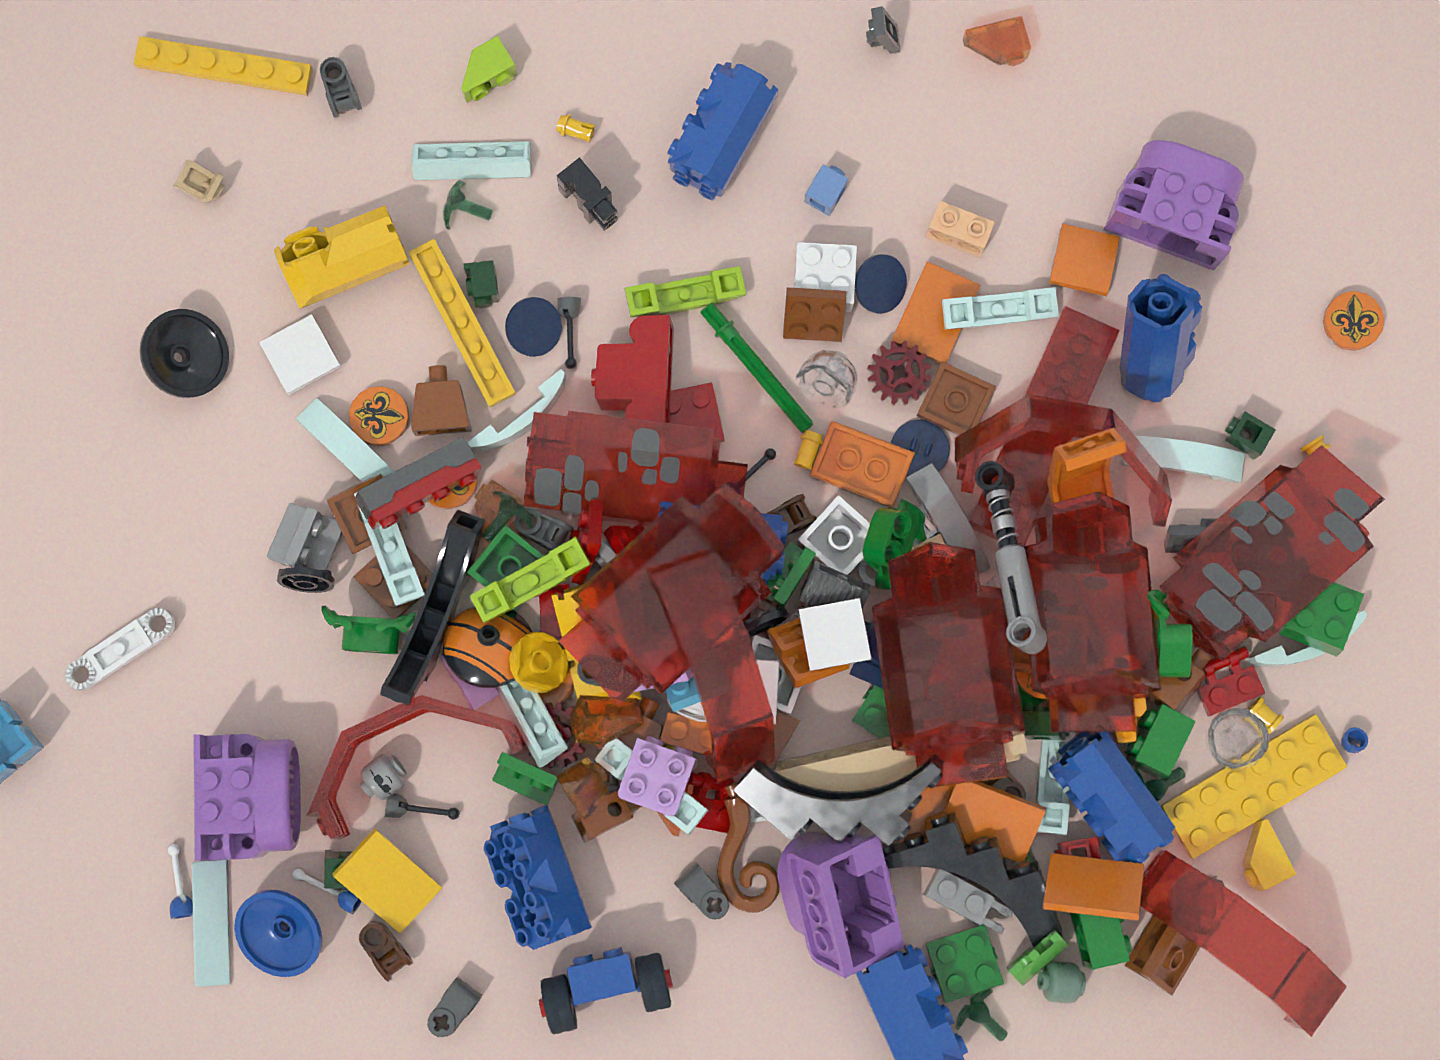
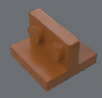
M1155 913L1131 953L1130 961L1126 962L1124 966L1154 983L1166 993L1173 995L1203 942L1182 924L1172 919L1170 921Z

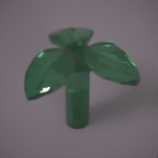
M458 180L451 187L443 207V221L445 227L449 230L450 214L455 209L488 221L493 212L492 209L465 200L466 197L460 190L465 185V182Z
M494 491L492 493L493 496L501 498L498 507V515L482 533V536L487 541L491 542L512 516L515 515L521 516L527 522L530 529L533 527L529 512L522 504H518L514 497L502 491Z
M1177 767L1171 772L1169 777L1149 780L1145 783L1138 768L1134 769L1156 801L1161 800L1165 796L1170 786L1186 777L1184 770L1181 767Z
M992 989L978 992L970 997V1005H964L958 1013L955 1029L959 1030L966 1018H969L973 1022L982 1024L998 1041H1003L1007 1037L1008 1032L990 1016L989 1008L983 1001L994 992Z

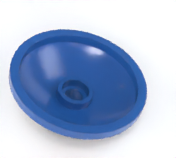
M279 890L260 891L246 899L237 911L234 922L237 943L245 957L263 972L278 977L296 976L308 970L319 957L322 948V932L319 922L311 909L294 895Z

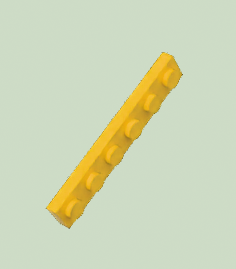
M139 36L133 62L136 68L306 96L308 95L313 70L312 65L142 36Z
M435 239L409 251L408 253L489 408L515 396L516 393Z

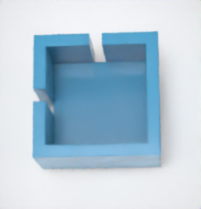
M0 700V784L18 770L14 764L24 765L44 748L27 726L20 725L23 723L22 719L9 703L4 700Z

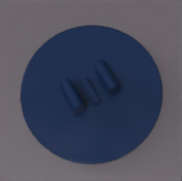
M886 254L871 256L863 262L856 274V297L861 306L872 313L883 314L890 312L899 305L906 291L907 278L902 264L893 256Z
M524 298L518 301L507 315L505 322L507 339L510 345L522 355L537 357L548 353L555 347L561 335L562 323L560 315L555 306L543 298Z
M913 420L903 424L895 432L891 440V444L915 452L906 476L912 475L931 463L940 472L949 457L950 447L947 436L939 426L926 420Z

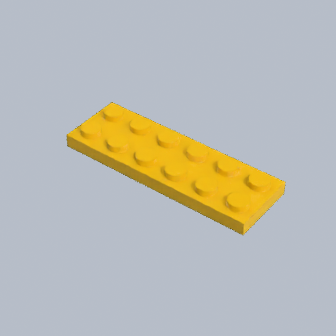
M1313 714L1161 804L1160 807L1175 826L1174 832L1190 858L1195 859L1347 768V765L1318 716Z

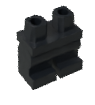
M580 157L556 175L560 193L566 199L573 194L577 199L579 209L584 213V218L589 224L595 220L605 231L618 221L616 216L618 212L612 204L611 191L606 186L601 189V183Z

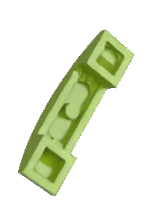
M740 266L711 271L710 275L657 285L651 282L624 288L630 317L684 312L707 307L711 302L716 305L746 296Z
M577 537L506 578L495 581L470 595V598L483 623L550 590L591 565Z

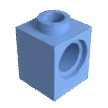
M823 164L807 190L804 202L830 216L845 191L849 178L845 177V173L835 166L827 167Z

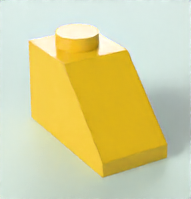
M1260 819L1256 821L1242 862L1246 869L1243 871V875L1251 888L1255 887L1257 891H1265L1297 874L1269 820Z

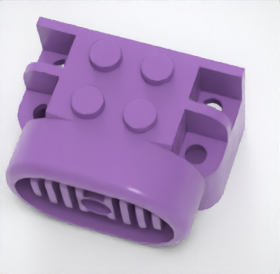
M1167 140L1149 141L1143 146L1135 169L1128 173L1118 189L1103 230L1214 271L1231 250L1229 243L1237 228L1239 212L1236 203L1244 184V175L1230 162L1189 146Z
M194 734L195 861L257 859L271 851H291L295 849L299 841L301 824L300 765L295 743L290 739L264 740L261 737L249 734L210 736Z
M806 832L789 842L779 859L778 882L787 918L792 927L804 935L809 954L818 965L843 978H847L905 947L896 910L897 901L892 893L889 880L891 875L885 863L879 837L874 834L864 839L862 835L856 833L852 838L846 835L839 843L830 835L820 832Z

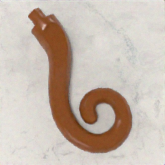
M732 782L725 786L728 796L724 798L730 820V827L718 861V882L722 893L734 907L748 913H758L770 907L776 900L780 889L778 875L769 863L752 861L741 869L739 875L740 883L744 888H750L753 876L761 874L766 879L765 890L760 895L747 896L736 885L733 873L734 863L749 831L752 817L751 806L733 791L737 782Z

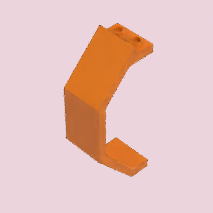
M1114 428L1054 447L1047 479L1063 556L1090 557L1095 562L1094 573L1071 574L1091 629L1092 631H1097L1101 637L1112 635L1135 625H1143L1147 621L1154 619V610L1151 602L1142 589L1135 571L1127 574H1101L1098 570V559L1101 557H1123L1129 555L1120 530L1109 473L1112 457L1125 453L1127 450L1124 439ZM1086 528L1111 530L1115 538V551L1111 554H1076L1071 546L1070 538L1074 529ZM1087 577H1102L1107 581V587L1102 590H1088L1083 587L1082 581Z

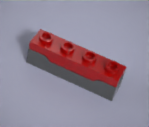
M462 437L358 490L355 501L365 518L368 519L372 530L380 526L386 529L397 523L399 516L407 512L409 515H413L421 511L425 507L424 503L432 499L438 502L452 493L450 490L458 485L461 488L471 485L477 480L476 476L482 467L465 438Z

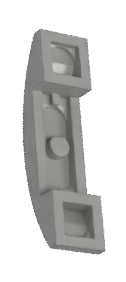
M931 463L906 477L905 479L919 504L922 503L938 533H941L961 575H971L973 578L991 568L964 512L933 464Z

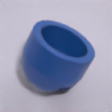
M1350 728L1343 734L1341 745L1348 753H1359L1367 747L1368 736L1360 728ZM1348 741L1353 742V743H1355V744H1360V745H1359V747H1358V746H1356V745L1350 744Z

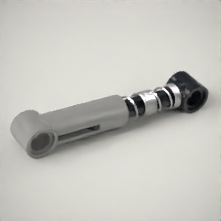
M986 461L977 468L975 481L983 489L984 497L987 503L990 504L988 509L993 514L991 517L993 534L998 538L996 547L999 550L995 553V560L1008 619L1007 638L1010 643L1023 652L1036 654L1045 647L1047 633L1040 623L1025 548L1017 544L1016 537L1019 534L1015 533L1017 530L1015 516L1011 515L1013 509L1009 505L1011 500L1010 493L1015 486V480L1013 475L999 463ZM999 475L997 481L991 484L994 477ZM1031 630L1028 639L1023 641L1025 632Z

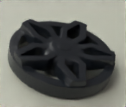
M295 564V567L279 569L277 582L281 586L294 591L322 593L334 588L335 578L329 570H316L308 568L303 564Z
M776 607L762 613L759 618L754 617L741 622V626L734 630L737 640H743L762 633L786 620L789 614L784 607L776 609Z

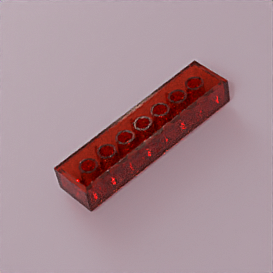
M1064 306L1059 314L994 460L1010 472L1015 480V486L1010 493L1011 500L1009 505L1013 509L1011 515L1015 516L1017 530L1015 533L1019 534L1016 537L1017 544L1022 547L1026 545L1049 492L1047 479L1054 447L1071 442L1120 331L1067 306ZM999 475L994 477L991 484L997 481ZM982 489L968 521L973 530L998 540L993 534L991 524L993 514L988 509L990 504L987 503Z

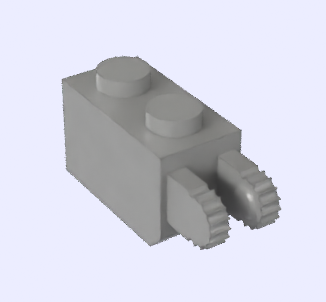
M941 869L935 870L923 893L925 897L973 923L983 924L1000 934H1003L1005 928L1000 923L985 917L990 907L1006 917H1011L1013 914L1010 908L995 901V897Z

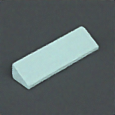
M530 142L414 144L412 153L413 177L415 180L530 177Z
M516 680L507 685L496 687L539 768L545 766L567 750L566 743L538 693L524 689Z
M227 860L192 862L195 987L230 984Z

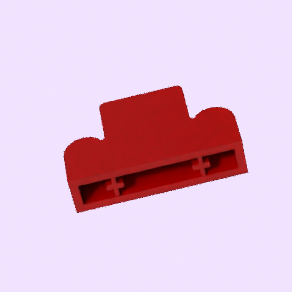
M670 315L640 316L630 324L629 333L633 343L598 345L596 369L591 370V383L595 387V398L600 409L603 411L625 410V418L633 434L640 428H648L656 431L659 438L669 437L674 326Z

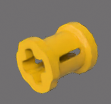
M1260 696L1247 708L1243 717L1252 719L1262 728V734L1268 736L1283 721L1284 716L1281 713L1276 714L1264 703L1265 699Z

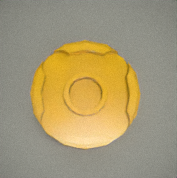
M532 632L520 638L512 647L509 657L510 670L515 680L524 689L533 693H546L558 687L566 678L569 668L567 654L554 636L544 632Z

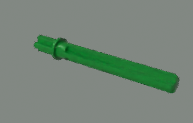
M711 302L700 313L716 331L714 336L716 338L720 337L801 433L810 429L813 426V421L740 336V333L733 326L734 321H728L714 303Z

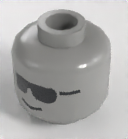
M381 754L361 770L363 781L360 783V786L370 798L375 795L381 800H386L387 797L393 795L405 785L404 776L407 775V772L394 755L389 757Z

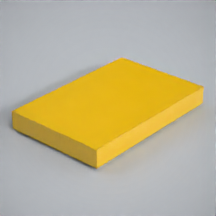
M376 828L332 873L336 880L400 934L442 889L438 882Z

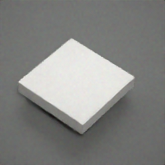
M312 314L259 342L288 395L341 368Z
M860 598L798 610L810 671L871 660Z

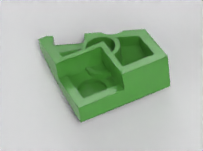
M1054 929L1033 949L1029 947L1007 969L1024 986L1069 947V944Z

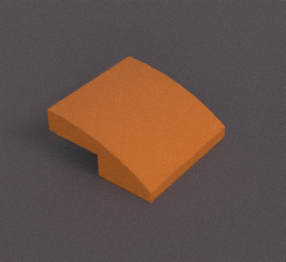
M1062 223L1049 283L1107 297L1120 237Z
M800 618L768 629V636L774 651L795 689L849 669L850 664L810 671Z

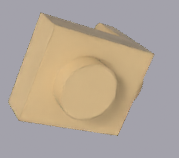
M188 159L173 186L197 200L207 203L212 199L216 200L222 192L224 185L220 182L223 179V175L219 173L214 174Z

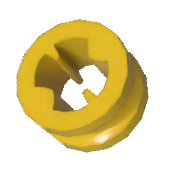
M1323 434L1300 449L1301 452L1307 453L1306 459L1308 461L1331 447L1330 444L1324 443L1325 437Z

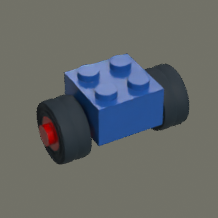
M622 947L604 951L603 958L593 960L592 954L572 959L573 964L567 967L569 981L566 974L542 979L540 983L542 999H539V1007L542 1018L546 1017L551 1033L559 1034L564 1031L577 1029L575 1011L577 1005L630 992H641L646 1012H654L671 1007L669 988H673L670 970H664L660 953H652L635 958L638 981H636L630 951L623 953Z

